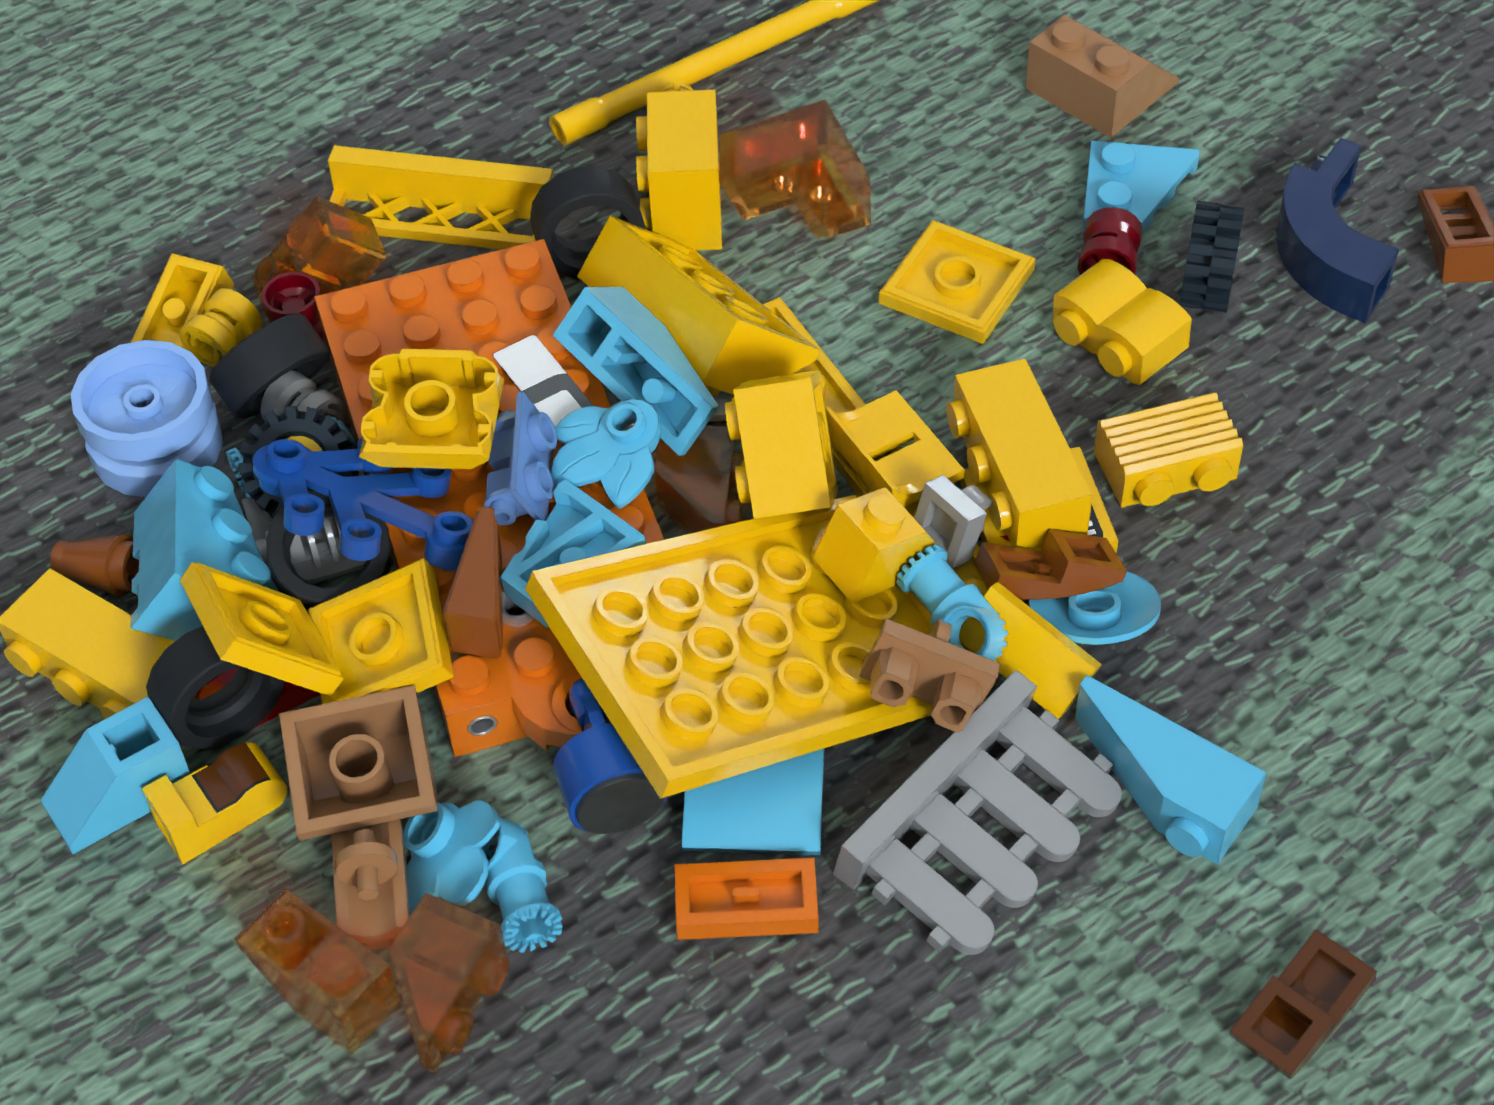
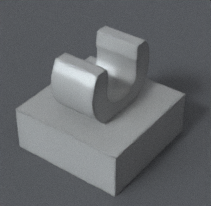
M944 475L925 483L914 519L938 546H942L948 553L947 563L952 569L971 561L979 535L985 526L983 523L987 512L984 510L992 506V499L975 485L960 490Z

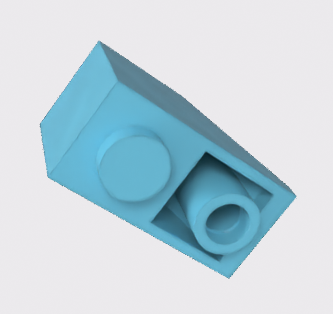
M146 697L85 730L43 795L41 803L72 854H75L150 813L151 811L142 791L143 787L165 775L173 784L189 775L190 772L179 742L149 697Z

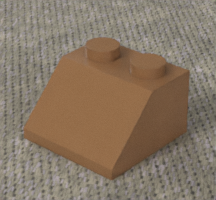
M1066 15L1061 16L1029 41L1026 89L1110 138L1179 82L1178 76Z
M415 685L279 713L296 834L299 841L438 811L436 778L427 728Z

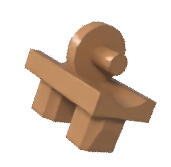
M886 618L872 649L862 663L859 676L871 680L870 695L873 700L896 707L905 705L910 696L933 705L931 716L935 724L955 732H960L964 729L971 715L981 706L996 681L1000 663L948 643L952 625L940 619L936 620L927 635Z
M401 819L331 834L337 937L340 947L358 944L364 950L392 947L399 943L401 938L411 937L404 835Z

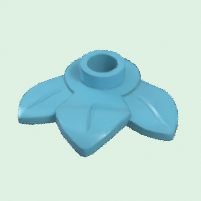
M627 399L614 404L609 409L596 406L583 407L566 415L555 426L557 440L564 446L559 449L553 460L551 476L554 488L565 479L576 487L601 480L611 502L618 509H621L632 502L650 481L655 467L651 453L659 443L661 420L655 408L648 402L640 399ZM635 423L632 428L622 431L628 425Z
M476 800L462 808L457 807L453 803L446 802L440 804L437 802L438 811L409 818L403 835L404 846L410 850L412 857L406 866L411 923L415 922L439 897L449 904L460 907L471 903L478 897L488 876V860L482 846L494 836L500 826L499 816L493 806L480 800Z

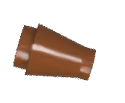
M129 534L75 541L59 540L54 545L50 556L52 570L66 578L117 597L126 596L127 592H131L132 579L139 572V560L133 557V536Z

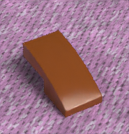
M1053 529L1048 530L1041 551L982 542L974 562L988 590L992 585L999 582L1022 600L1062 598L1093 592L1123 582L1127 569L1107 538Z

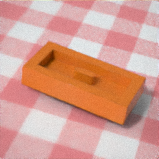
M815 858L675 864L677 940L819 933Z

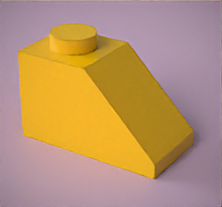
M884 487L838 504L812 559L853 604L897 586L899 578L897 575L903 571L901 568L904 565L912 566L908 560L913 557L918 561L917 553L922 552L924 554L928 546L933 547L936 543L902 504Z

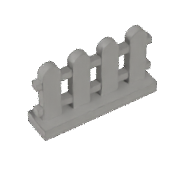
M1015 670L971 715L962 731L954 732L841 846L833 871L834 876L853 890L867 876L872 878L877 883L873 888L872 895L884 906L894 897L927 925L932 932L929 934L926 942L939 953L948 944L957 951L967 955H975L985 951L993 939L994 925L990 917L981 908L992 897L1001 904L1011 908L1027 905L1037 891L1038 880L1033 870L1024 862L1034 852L1053 862L1068 860L1075 854L1080 844L1079 830L1067 819L1070 813L1077 807L1090 816L1105 817L1116 810L1122 797L1120 785L1108 774L1113 766L1112 762L1101 753L1094 761L1090 760L1055 731L1060 721L1047 710L1040 717H1037L1028 709L1037 686L1018 670ZM997 743L1007 750L998 760L988 754ZM1022 763L1061 794L1052 805L1013 774ZM956 786L965 794L953 804L946 796ZM980 806L1019 838L1009 850L970 818ZM913 830L921 839L910 850L902 841ZM937 851L976 883L966 896L926 863Z

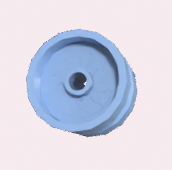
M152 340L118 345L95 357L79 373L72 389L73 415L79 432L85 439L86 451L92 468L106 486L124 495L146 497L175 459L199 467H213L218 460L224 443L221 423L215 403L212 401L204 366L189 350L171 342Z

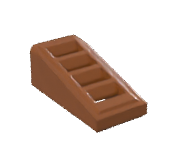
M1465 186L1418 191L1417 199L1442 283L1494 281V223L1476 187ZM1467 209L1465 213L1442 214L1441 210Z
M481 506L480 511L476 512L443 609L449 647H451L452 652L496 659L501 657V650L503 648L502 581L500 578L502 575V550L494 508Z

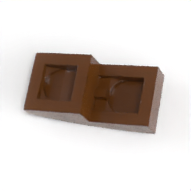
M1316 929L1278 978L1274 975L1270 978L1232 1027L1230 1036L1291 1080L1312 1058L1376 980L1377 971Z

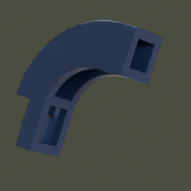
M1340 138L1327 157L1319 155L1315 159L1311 169L1297 163L1291 168L1285 182L1276 229V241L1280 257L1287 271L1308 294L1327 307L1366 323L1390 288L1399 249L1357 232L1348 226L1337 214L1336 207L1354 183L1362 145Z

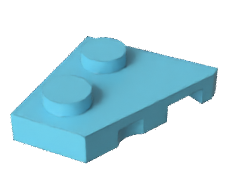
M1091 141L1082 232L1085 230L1087 218L1093 212L1110 207L1125 209L1134 214L1141 222L1144 232L1152 223L1154 213L1164 208L1173 198L1176 187L1188 173L1193 174L1197 169L1199 149Z
M567 479L560 482L553 491L556 505L547 520H535L525 537L526 544L524 548L513 556L500 577L506 596L545 627H548V624L525 590L532 571L646 544L645 536Z

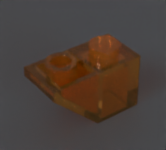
M316 196L306 210L293 220L288 232L271 253L259 262L256 271L251 277L265 313L261 299L262 289L269 280L277 275L287 272H302L311 275L317 280L322 295L364 284L387 255L371 218Z
M706 425L687 453L680 456L661 438L659 439L654 470L658 508L687 534L742 521L743 506L740 500H733L734 489H737L735 467L742 465L744 455L743 452L736 451V440L731 441L727 426Z
M286 888L234 938L239 949L295 1013L351 1055L401 1004L390 965Z
M425 893L389 948V953L422 1068L435 1074L447 1053L456 1056L465 1046L473 1027V1016L471 1014L483 995L492 997L500 989L508 972L509 958L506 956L500 924Z

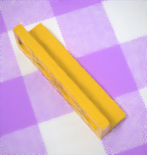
M334 145L328 159L334 190L321 222L323 230L505 249L535 241L534 233L533 236L510 234L503 226L516 219L530 220L531 206L534 198L541 187L554 177L553 169ZM346 200L370 202L375 208L359 217L341 215ZM408 207L424 208L429 215L411 223L399 221L393 214ZM462 213L478 214L483 222L465 229L453 227L448 220Z

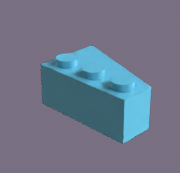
M175 459L135 510L133 557L139 560V572L132 579L131 592L138 595V608L131 615L130 629L176 641L185 633L202 626L180 582L181 577L192 562L196 564L199 562L276 591L270 577V570L264 563L253 538L252 528L245 519L235 496L234 486L231 480L220 470L211 466L199 467Z

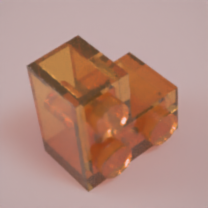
M826 99L720 134L719 183L743 221L796 204L817 238H830L871 225L870 176Z

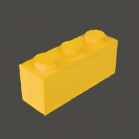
M1026 359L955 375L954 400L946 405L949 428L954 438H963L967 446V462L973 481L976 484L984 483L989 494L988 497L992 499L989 513L996 530H1005L1013 547L1026 549L1042 547L1049 529L1088 535L1093 494Z
M51 568L0 616V632L7 646L3 651L4 655L19 672L28 677H33L39 672L52 681L55 689L67 701L76 706H81L87 701L99 708L105 719L148 697L146 685L151 669L165 649L175 641L130 629V614ZM195 695L191 701H195L197 699V695Z

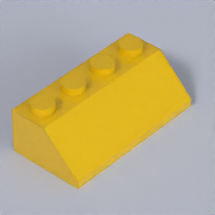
M611 215L577 275L589 287H624L666 326L713 397H717L720 391L734 395L733 390L745 381L792 374L815 362L821 352L820 349L693 248Z

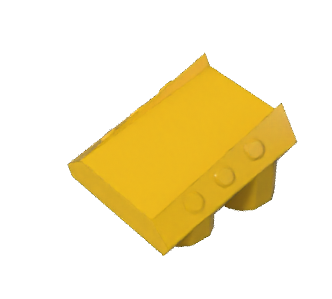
M401 349L398 354L385 355L377 359L370 366L368 381L373 402L371 410L362 419V445L359 458L379 467L473 469L489 461L504 384V378L498 374V368L491 360L486 357L477 356L472 350Z

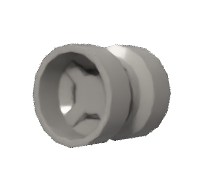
M291 370L270 384L261 401L260 411L262 418L266 422L267 420L264 417L266 414L272 411L277 416L285 414V407L296 406L299 411L306 412L307 407L318 409L322 416L329 415L330 417H335L337 421L341 420L344 424L346 421V404L328 390L317 391L316 384L299 371Z

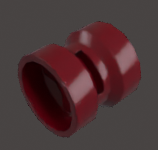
M1110 207L1099 209L1087 218L1083 235L1084 245L1081 248L1077 265L1079 275L1102 259L1113 260L1135 274L1138 262L1136 252L1141 244L1143 228L1141 222L1134 214L1125 209Z
M287 272L269 280L263 287L261 294L266 316L269 318V323L286 315L300 313L308 319L321 339H324L314 296L321 295L317 280L311 275L302 272Z

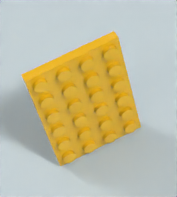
M856 495L835 499L831 508L745 520L531 572L525 588L526 592L660 799L931 716L933 705L911 696L905 705L896 707L873 700L870 695L871 680L859 676L862 663L872 649L886 618L928 635L932 628L930 623L932 615L912 592L905 593L898 586L852 604L812 559L838 504L857 498ZM961 642V644H962V646H963V648H964L965 650H968V651H970V652H973L972 650H970L967 646H965V645Z

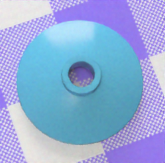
M1127 571L1123 582L1081 595L1029 600V607L1074 643L1099 645L1126 641L1148 631L1160 616L1161 599L1153 585L1144 578Z

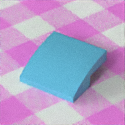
M825 748L685 791L682 850L820 855Z

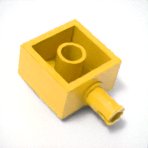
M670 83L661 92H647V116L636 117L638 151H647V156L636 157L638 191L649 193L650 198H640V210L645 223V229L691 247L695 251L722 249L716 90H693L689 85L679 83L680 91H674V83Z
M820 370L749 380L735 388L732 401L725 403V414L731 441L741 439L744 460H742V465L735 467L736 484L741 504L751 503L754 519L831 508L839 492Z

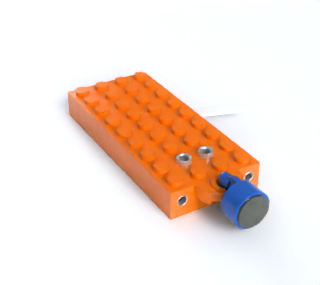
M544 239L314 296L324 341L331 351V364L343 402L346 404L347 415L357 445L358 440L361 438L362 419L371 410L373 402L368 381L370 366L377 359L385 355L398 354L401 349L472 350L477 356L486 357L491 360L498 368V374L504 378L498 410L499 415L507 410L516 411L517 392L521 390L496 361L494 353L531 335H535L593 406L609 409L621 401L613 393H605L601 381L553 336L570 310L571 305ZM720 391L717 397H713L719 408L709 421H726L725 403L731 402L734 395ZM558 440L556 447L552 449L551 471L554 458L559 449L564 446ZM489 461L473 469H451L449 491L442 497L426 498L414 495L391 498L434 517L443 512L456 511L466 514L474 521L476 512L480 511L481 506L484 507L487 475L490 472H494V469L488 464ZM393 468L385 474L412 473V468ZM366 473V476H367V475H382V474H370V473ZM601 480L578 487L645 536L646 544L664 540L644 489L632 502L618 509L609 499ZM554 495L549 499L548 516L556 505ZM529 514L516 517L515 522L510 525H498L502 550V574L513 556L519 553L526 544L525 537L535 522ZM385 522L389 528L390 548L396 570L423 558L425 559V539ZM431 565L435 569L443 612L456 571L443 570ZM502 585L503 648L501 650V657L494 659L452 652L451 647H449L454 678L433 686L454 758L525 737L531 738L545 751H548L550 746L561 747L554 758L553 770L569 818L576 827L592 833L610 834L625 831L642 824L660 809L667 797L660 799L550 627H545L509 599Z

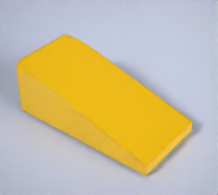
M171 253L131 343L152 339L171 342L186 349L180 338L181 329L192 317L205 313L206 302L217 290L221 288L232 290L235 285L225 268L220 265Z

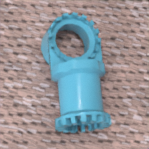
M937 544L933 545V547L928 546L924 554L922 552L917 553L918 561L913 557L908 560L912 566L904 565L901 568L903 571L897 575L899 577L897 586L903 592H912L932 615L930 618L932 626L938 619L952 625L948 643L963 648L959 636L961 626L968 618L975 617L982 624L985 633L984 644L975 654L996 661L995 658L1001 657L1003 653L1001 651L1002 648L1007 646V641H1004L1005 636H1008V631L1004 630L1003 626L1006 625L1004 619L999 618L1000 614L982 596V592L976 585H966L947 563L948 553L944 548Z
M499 817V829L482 848L486 857L491 856L492 850H489L490 844L495 845L496 840L494 837L499 836L495 854L490 861L488 860V876L484 885L491 902L499 906L503 918L501 930L504 944L506 947L509 946L510 950L514 951L518 948V951L522 953L525 952L527 946L530 951L535 950V943H539L541 948L547 947L546 940L552 943L557 940L556 935H560L563 932L559 909L550 904L545 891L547 880L544 865L535 859L530 839L527 837L529 833L523 829L524 826Z

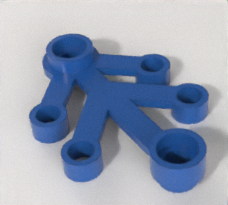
M362 437L358 440L357 449L312 452L297 441L281 439L261 447L254 454L253 472L259 479L260 487L265 492L282 497L284 504L283 525L289 532L296 535L309 536L322 530L325 504L321 498L308 493V489H311L329 497L341 532L339 549L345 557L357 561H366L375 558L380 552L381 527L376 522L366 519L364 515L366 513L425 539V559L439 569L457 571L473 524L472 519L466 514L456 511L443 512L434 517L391 498L414 495L426 498L442 497L449 491L451 469L412 468V473L385 474L394 467H379L359 458ZM363 470L366 473L382 475L342 477L335 473Z

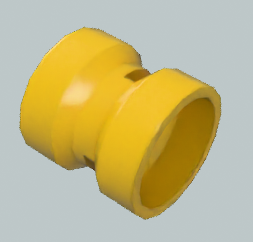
M221 288L206 302L205 313L192 317L180 331V338L186 350L191 351L200 362L215 367L219 360L233 347L252 333L263 327V320L257 308L246 297L234 290Z

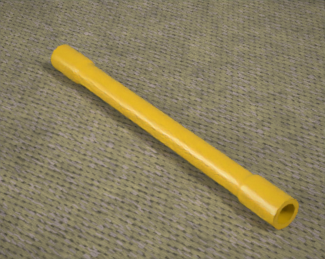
M810 0L605 95L589 98L550 116L549 124L551 131L565 147L605 128L610 122L647 106V92H661L670 83H674V91H679V83H685L690 86L828 21L846 17L879 0Z

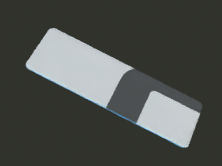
M531 335L494 353V358L508 376L526 394L539 412H545L550 417L554 427L572 411L593 406L535 335Z

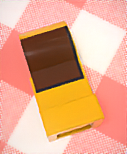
M249 742L229 748L212 765H206L173 784L165 775L143 787L142 791L156 825L183 865L280 807L287 796V785L259 745Z

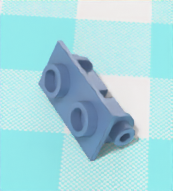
M523 391L517 392L516 411L507 410L498 415L488 463L494 469V472H490L487 475L484 507L494 508L498 525L502 526L510 525L515 522L516 517L529 514L534 521L536 519L546 521L548 518L549 499L554 495L551 459L552 449L557 445L556 430L550 417L545 412H539Z

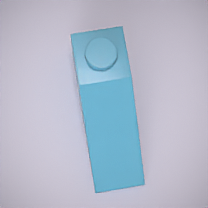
M585 287L553 334L573 356L621 401L640 399L651 404L661 420L660 438L678 456L687 453L719 408V405L666 326L624 287Z
M1086 675L1079 686L1075 715L1077 723L1099 753L1113 763L1111 768L1155 829L1166 836L1170 845L1186 856L1198 857L1201 855L1218 865L1258 808L1267 772Z

